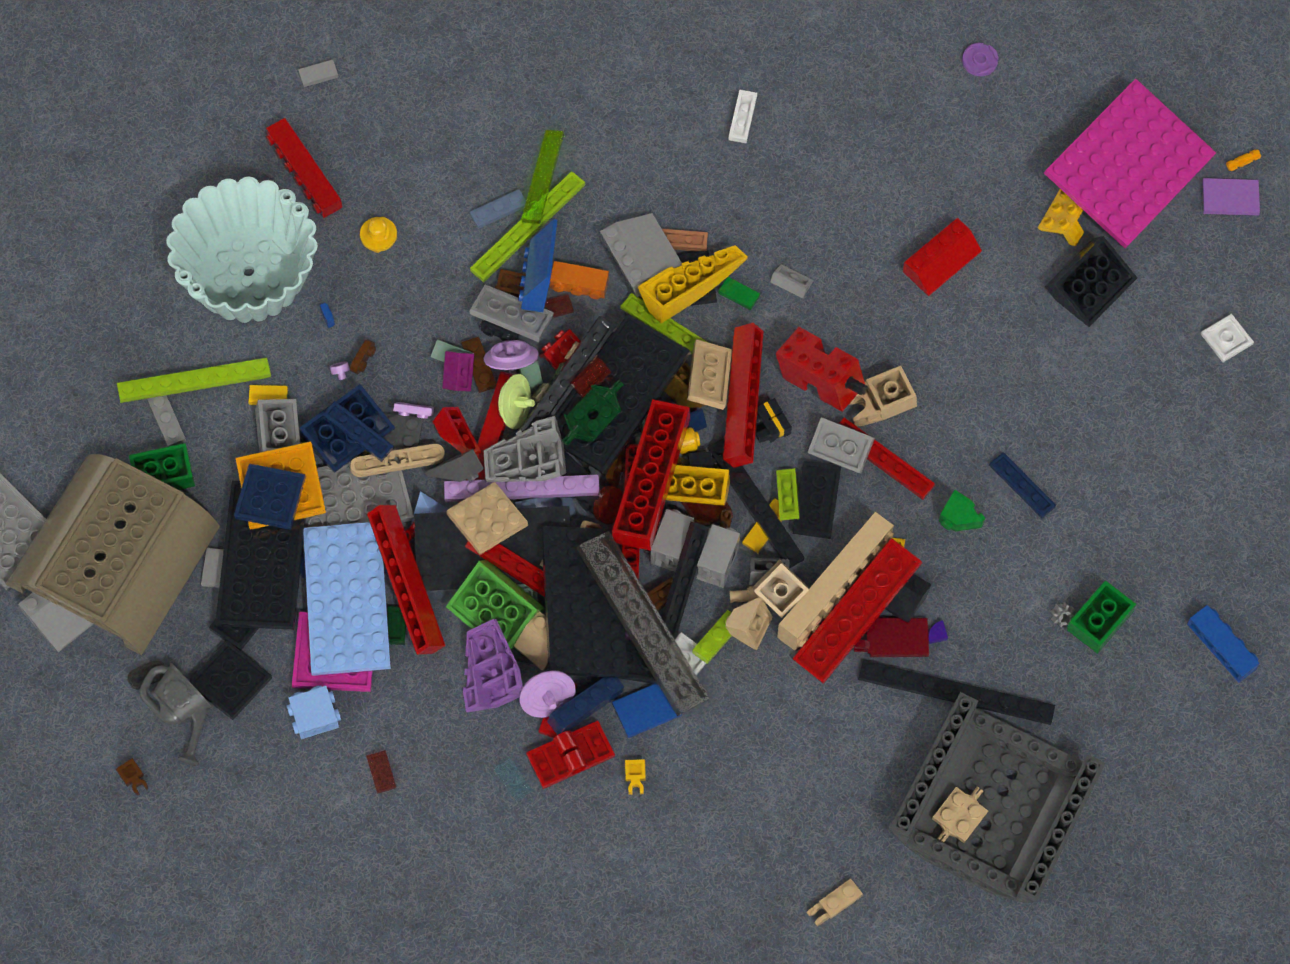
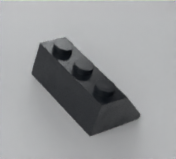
M913 574L885 610L909 623L926 599L932 584Z

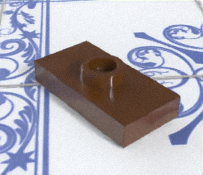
M625 449L622 450L606 474V479L612 487H618L621 473L625 470Z

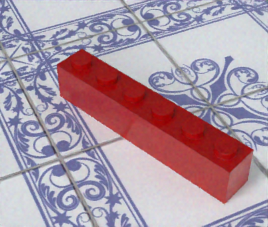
M286 118L267 127L266 140L270 146H275V153L279 159L283 158L285 161L284 166L286 170L294 174V181L298 187L302 186L304 189L303 194L307 200L311 199L313 202L312 207L316 214L320 213L325 218L343 208L340 197Z

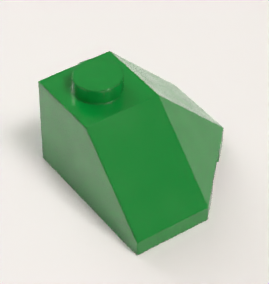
M954 490L940 514L939 522H941L945 529H952L956 532L982 528L985 517L982 513L977 514L972 500Z

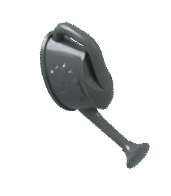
M172 663L169 664L170 667L156 666L147 673L139 690L140 697L153 713L167 724L180 725L186 719L192 718L194 726L189 747L184 755L178 757V761L187 765L198 766L199 763L195 758V750L207 710L212 708V706ZM163 673L164 675L155 689L150 692L159 702V707L147 694L153 678L157 674Z

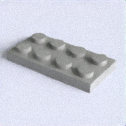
M486 284L470 309V314L537 342H539L553 318L554 312L544 309L543 313L521 309L522 302L518 301L519 298Z

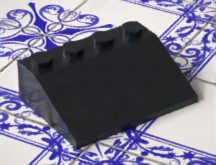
M1104 236L1093 238L1045 288L1059 304L1090 327L1137 279V276Z

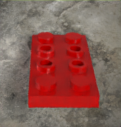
M598 720L573 732H562L555 736L553 741L526 752L542 789L615 757V753Z

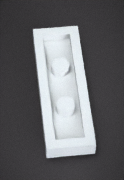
M739 90L729 140L747 143L757 93Z

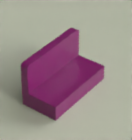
M445 352L443 389L471 391L474 354Z

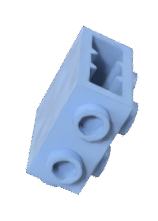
M315 686L310 691L304 693L296 692L291 697H288L290 704L287 705L290 716L294 715L296 722H293L292 725L295 734L299 733L301 739L339 728L340 714L338 709L334 710L332 703H335L332 691L328 692L327 686Z

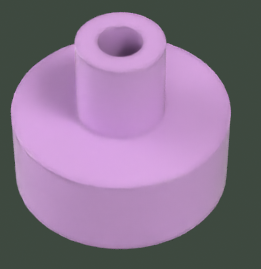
M347 361L330 366L331 374H338L339 380L345 379V372L350 370Z

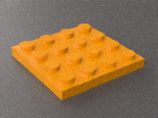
M311 442L236 458L241 488L249 464L305 474L306 480L294 520L326 513ZM248 522L250 530L269 526Z

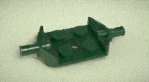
M617 380L611 388L591 385L592 389L568 415L564 414L570 431L561 440L563 444L568 446L574 438L594 441L621 412L616 398L618 390L624 385L620 380ZM593 411L599 413L596 419H590L588 417L589 414Z

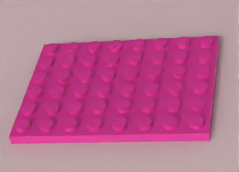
M1135 79L1045 170L1044 174L1126 249L1208 163L1216 152L1144 85Z

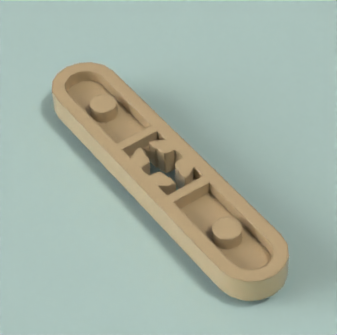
M429 444L391 451L382 462L372 454L359 456L351 461L350 471L356 477H365L434 465L443 461L445 451L439 444ZM395 457H398V459L401 460L400 464H397V462L394 461Z

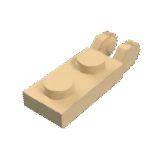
M849 879L821 899L818 904L807 911V914L812 916L822 908L826 913L818 917L814 922L819 926L861 898L863 893L852 879Z

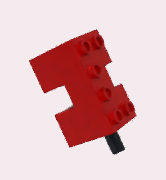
M798 327L776 352L782 376L786 381L804 391L808 389L807 385L810 383L817 388L820 400L841 412L844 411L857 394H866L868 386L865 385L859 360L837 347L829 355L825 354L821 338L801 327Z

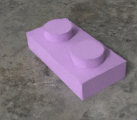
M396 402L394 403L393 411H397L398 415L409 416L412 413L417 414L418 418L428 419V416L434 414V407Z

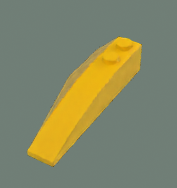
M734 245L716 251L714 255L699 257L697 261L691 263L687 261L676 268L669 267L639 285L638 289L649 313L660 323H663L715 288L744 263L748 256Z

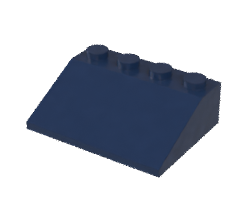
M361 384L336 401L381 437L386 436L395 429L394 425ZM327 407L299 428V435L305 442L312 443L313 452L335 473L364 452L365 449L322 416L328 409Z

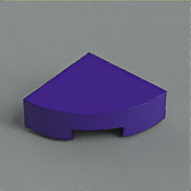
M943 620L935 623L930 629L928 635L929 644L948 640Z

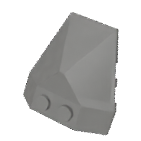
M552 416L532 423V427L523 432L521 430L516 432V436L507 441L504 439L484 450L486 481H545L566 474L564 444L561 441L562 437L556 417Z

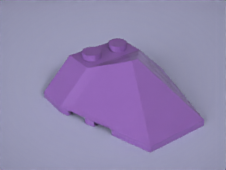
M492 619L467 631L465 656L468 657V669L464 671V675H467V685L463 687L466 712L497 708L519 698L520 692L523 689L520 669L497 619Z

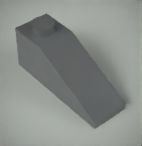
M471 449L436 464L425 473L431 477L457 482L468 479L470 482L479 477L478 473L484 468L474 450Z

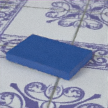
M666 679L663 682V686L654 684L612 702L628 738L682 716L681 709Z

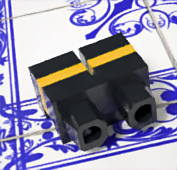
M775 398L758 406L756 426L760 425L762 429L756 431L755 435L759 443L767 440L772 443L779 437L791 435L792 426Z

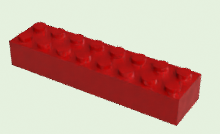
M652 399L612 530L613 543L651 551L689 425L690 407Z

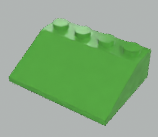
M487 560L478 561L446 606L471 629L492 619H497L510 649L513 648L525 626L539 611L543 613L545 610L540 603Z

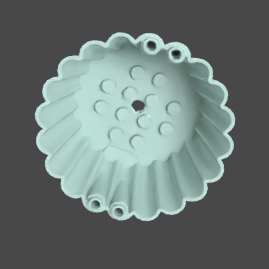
M244 177L239 182L233 179H224L218 183L217 187L206 186L202 188L198 193V198H190L185 201L182 208L183 213L173 218L172 228L174 232L170 233L166 240L168 247L172 250L168 255V263L176 270V281L188 290L191 297L201 302L211 312L218 313L226 320L236 318L239 322L247 323L251 319L263 321L268 315H278L282 307L291 305L296 294L300 292L312 268V259L318 247L316 240L313 238L316 225L311 219H308L309 210L307 206L301 202H295L296 197L291 190H279L275 182L266 180L259 183L253 177ZM245 269L254 270L251 276L244 275Z

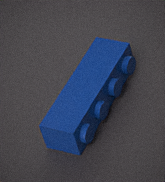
M1207 605L1189 619L1187 625L1238 683L1257 669L1259 665L1257 656L1247 650L1242 639L1237 638L1232 633L1231 627L1227 623H1223L1215 609H1211Z

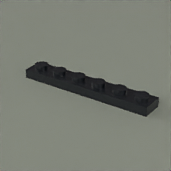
M690 521L657 631L659 635L672 639L677 637L696 574L697 564L708 534L709 527Z

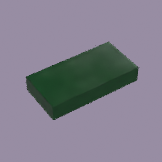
M388 606L389 644L405 645L407 626L400 606Z

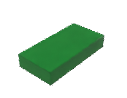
M730 277L726 278L718 291V294L749 310L753 308L760 297L759 292Z

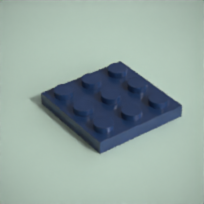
M249 464L234 518L291 530L306 480L305 474Z

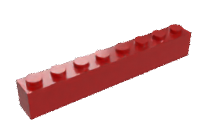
M755 323L734 328L723 460L733 468L751 464L754 458L764 331Z
M379 505L368 512L367 515L417 655L433 654L446 645L396 505Z

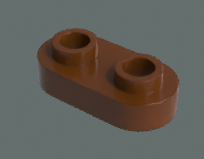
M369 339L363 342L351 363V372L357 375L360 372H364L369 356L373 357L375 354V342Z

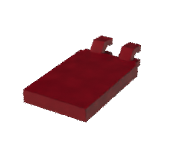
M877 618L865 633L867 634V641L859 640L854 646V652H867V654H870V657H929L928 618H912L909 623L900 618Z

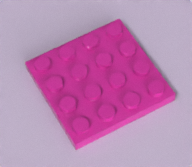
M299 612L292 688L312 689L315 686H327L328 690L371 692L373 671L312 676L308 612Z

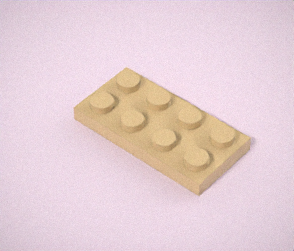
M696 339L693 347L687 400L724 410L727 399L732 349Z

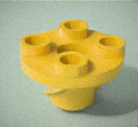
M373 217L362 225L360 239L367 249L379 253L394 245L397 240V229L391 220L385 217Z

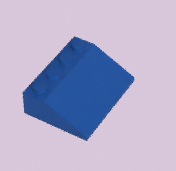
M553 219L530 240L529 247H525L524 258H527V261L523 262L522 268L525 276L521 277L520 287L524 288L520 290L518 301L522 302L521 309L542 313L544 311L551 279L557 219Z

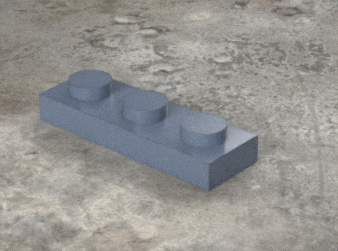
M518 189L470 211V216L479 229L527 207L528 204Z

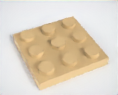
M496 482L447 510L449 518L479 555L528 526V521Z

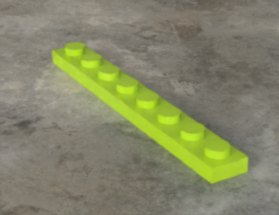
M571 171L471 266L470 272L482 282H485L585 186V181Z
M261 358L117 383L120 403L269 378L271 373L268 359Z

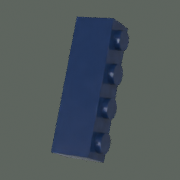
M604 677L552 712L547 722L557 735L569 731L621 695L625 686L617 677Z

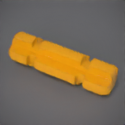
M1254 149L1234 160L1228 161L1226 163L1227 169L1234 171L1238 167H1243L1253 162V160L1260 159V151Z

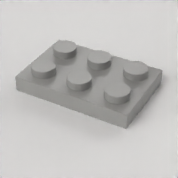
M821 417L807 453L861 474L875 438Z

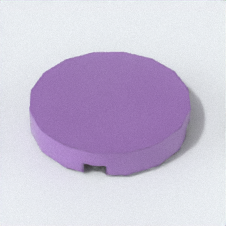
M974 43L968 46L962 58L964 68L974 76H986L994 72L998 65L999 57L997 51L992 46L983 45L984 43Z

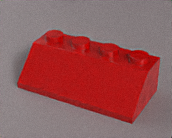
M956 218L904 262L903 273L926 295L930 296L980 254L982 250L972 231L959 218Z

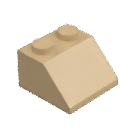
M539 611L525 626L514 647L542 671L548 667L546 616Z

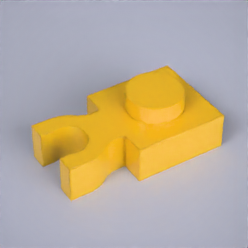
M645 759L625 760L626 781H631L628 787L629 795H632L634 787H638L640 794H644V787L641 781H646Z

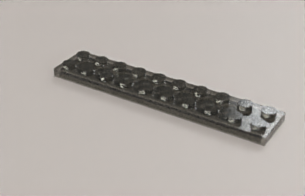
M607 531L579 545L576 549L676 715L679 716L707 701L710 697L610 532Z

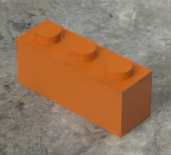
M554 261L550 289H553L555 292H571V294L576 296L588 295L593 299H605L609 282V271Z

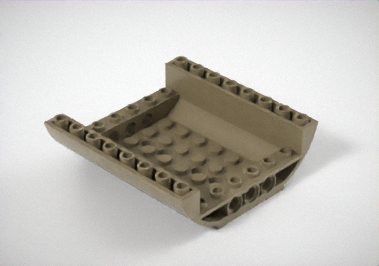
M90 454L81 463L6 582V585L21 593L27 589L122 638L126 648L142 655L220 528V525L203 507L174 487L117 458ZM127 505H134L136 509L134 512L128 513L125 511V507ZM124 521L126 525L124 528L118 529L115 527V523ZM98 553L106 555L103 561L95 560V556ZM88 569H93L96 572L91 578L85 576V572Z

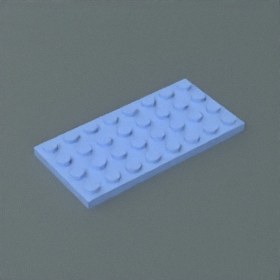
M370 522L304 528L312 676L391 669L384 561Z

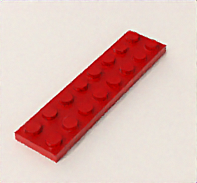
M891 538L793 657V660L824 684L920 567L922 561Z

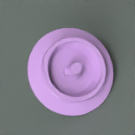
M508 340L494 345L485 354L484 362L491 368L509 370V373L517 374L516 369L534 363L539 354L535 347L530 346L524 341Z
M542 672L532 677L523 686L519 696L520 705L531 716L550 717L552 712L574 698L575 684L571 677L563 672Z

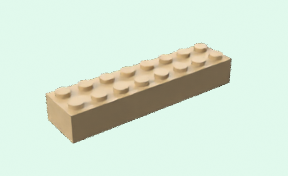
M875 512L809 588V591L779 623L777 638L794 651H797L799 647L802 648L807 642L808 636L816 631L820 626V622L830 614L832 608L839 603L843 595L853 586L855 581L893 537L894 525Z

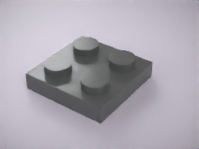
M385 413L395 429L383 438L391 443L394 449L400 450L419 446L423 418Z

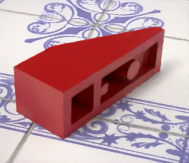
M443 407L433 420L440 437L461 453L473 449L476 454H480L481 451L459 407Z

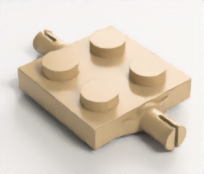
M958 787L952 791L932 818L943 830L937 840H941L944 843L949 836H953L965 843L988 813V810L977 801L983 793L982 789L977 793L979 787H976L971 795L965 794Z

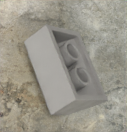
M296 399L258 400L255 414L259 453L300 444Z

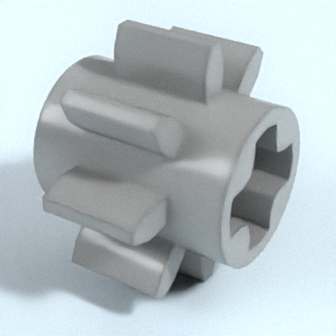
M1066 602L1055 604L1053 610L1050 611L1053 615L1051 620L1060 627L1068 625L1074 617L1072 613L1075 609L1072 606H1068Z

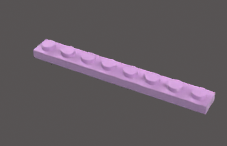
M599 475L559 476L545 481L496 482L509 499L599 495ZM468 480L462 482L445 481V502H461L493 482H487L486 480H472L470 482Z

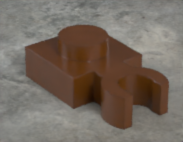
M133 758L116 768L117 773L127 787L133 784L132 789L137 796L140 795L137 790L138 786L142 785L146 790L148 789L146 781L140 779L144 774Z

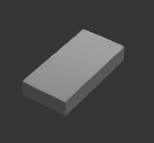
M333 59L298 69L303 87L338 78Z
M206 549L201 581L202 586L219 588L224 549Z

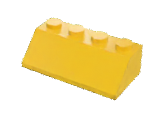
M676 465L666 500L725 505L730 483L729 470Z

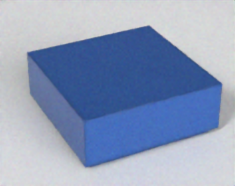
M321 304V313L328 328L335 325L334 317L328 304Z

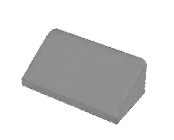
M781 264L774 271L770 282L804 298L814 280Z

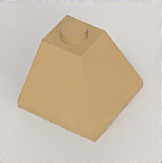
M756 598L733 609L731 615L726 620L725 627L733 637L757 650L773 616L762 598Z

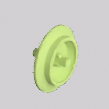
M514 374L500 391L499 412L509 428L518 429L526 421L530 407H534L535 401L531 399V390L527 379L521 374Z

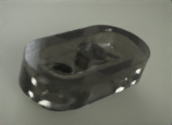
M155 660L131 670L127 677L129 685L133 689L139 690L147 673L152 668L165 665L161 661ZM157 674L150 685L160 681L164 674ZM136 678H142L139 683L135 682Z

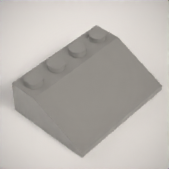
M653 213L616 222L600 231L604 242L636 297L641 296L638 289L639 285L669 267L676 268L682 265Z
M88 569L85 572V576L88 578L96 574L93 569ZM31 593L18 604L22 613L57 652H60L93 625V623L35 593Z

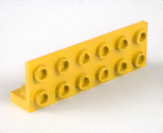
M1060 189L1039 224L1038 229L1063 234L1069 245L1077 246L1084 234L1082 227L1077 221L1083 209Z

